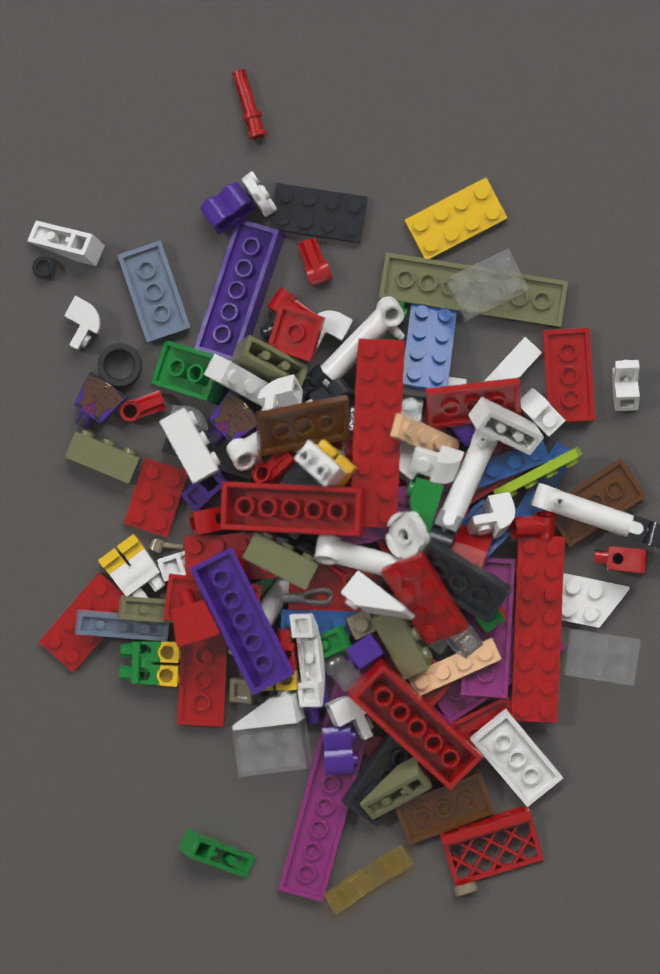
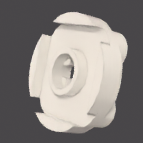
M253 171L241 179L244 187L265 217L278 210L271 199L267 200L270 195L264 186L257 185L259 180Z
M400 512L394 514L389 519L387 527L390 526L389 534H386V542L390 551L395 556L405 559L424 550L430 541V536L417 512ZM405 530L408 533V539H405L404 537L406 535Z

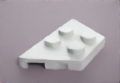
M563 573L562 620L599 628L629 591V587Z

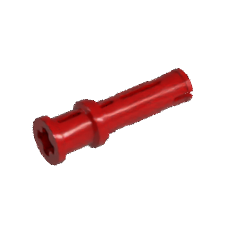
M246 69L232 72L244 112L242 120L246 122L249 132L248 140H256L267 136L268 132L264 130L261 120L262 112L257 110Z

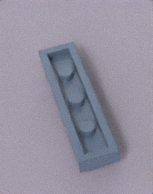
M77 609L75 634L167 641L169 623L118 619V613Z

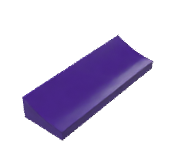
M243 219L235 223L194 349L216 354L231 361L237 343L247 336L253 335L285 238V234L280 230Z
M231 547L191 567L190 571L251 694L254 695L294 675L295 673L233 548Z

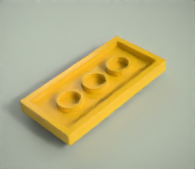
M484 178L404 221L423 258L431 259L506 220L507 216L487 178Z

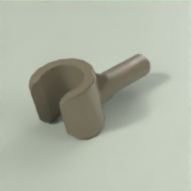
M158 538L153 539L149 547L158 553H161L163 547L183 550V544L169 543Z

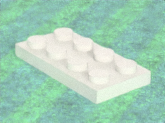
M507 709L503 710L470 737L474 745L527 807L563 779L559 771Z

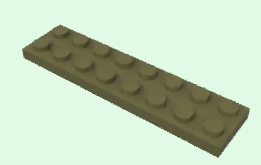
M386 252L379 299L389 296L410 304L561 327L568 281Z

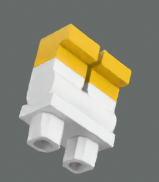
M322 439L319 444L308 441L294 458L324 486L329 484L331 486H344L357 470L356 466L343 455H339L340 452L325 439Z
M136 534L131 535L117 546L118 549H112L98 560L125 596L149 598L142 589L144 585L149 583L155 592L166 585L160 575L159 567ZM121 553H122V554L126 557V559L129 561V563L131 564L130 566H129V564L126 562V560L124 559V557L121 555Z

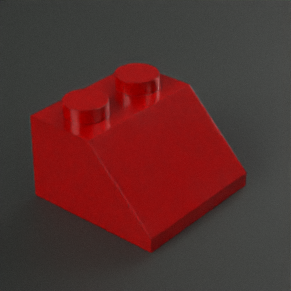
M461 525L451 550L484 569L493 541V535L489 533L469 535L467 526Z

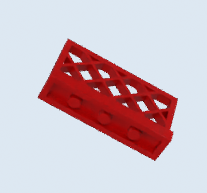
M526 805L478 819L440 834L455 886L544 860L531 812ZM528 823L530 831L526 838L515 833L519 825ZM499 831L509 834L504 844L493 840L495 834ZM513 836L523 841L518 852L507 847ZM481 837L487 840L482 851L471 846L474 839ZM490 843L501 848L496 859L485 854ZM527 843L535 847L537 855L526 857L521 853ZM459 844L465 847V849L458 858L450 853V846ZM468 850L479 854L474 865L463 860ZM505 850L516 855L512 863L505 864L499 861ZM483 857L493 862L489 870L483 871L477 868ZM460 864L471 868L468 876L458 879L456 871Z

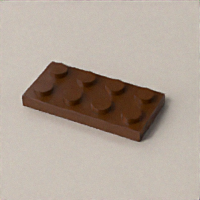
M346 395L257 411V452L260 456L301 449L308 441L319 444L322 439L329 443L349 439V399Z
M619 458L568 492L569 494L623 512L646 497V494L622 458ZM556 514L555 527L561 536L565 537L568 547H571L598 529L589 524Z
M480 770L466 774L451 790L441 783L395 808L408 845L495 814Z

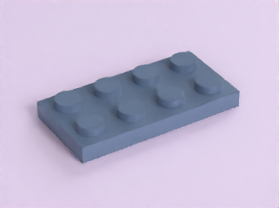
M160 240L118 254L117 256L147 343L190 329L191 326L162 241Z

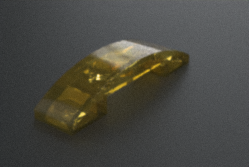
M399 845L348 876L323 894L335 915L354 904L360 897L414 864L403 846Z

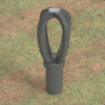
M317 588L306 592L282 594L283 603L305 602L312 605H327L333 600V593L329 588ZM325 592L329 595L327 600H310L306 598L307 595Z

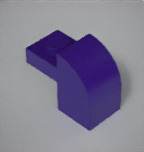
M217 472L197 484L193 483L181 496L196 512L222 490V482L228 481L220 472Z

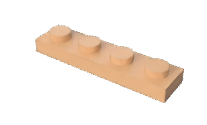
M396 413L391 437L414 447L418 446L437 453L440 452L442 445L459 450L460 440L404 414Z
M490 638L432 664L429 669L408 679L411 686L420 695H424L502 660L493 638Z

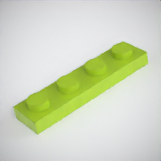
M577 446L501 485L493 492L495 495L510 492L512 497L518 493L516 489L522 486L527 489L537 484V478L544 475L547 479L558 473L557 468L563 465L568 468L578 463L577 458L582 453Z

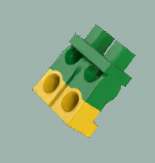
M135 640L133 643L121 644L120 657H132V666H120L119 678L131 680V683L178 687L180 665L157 664V662L179 663L181 646L177 647L176 641Z

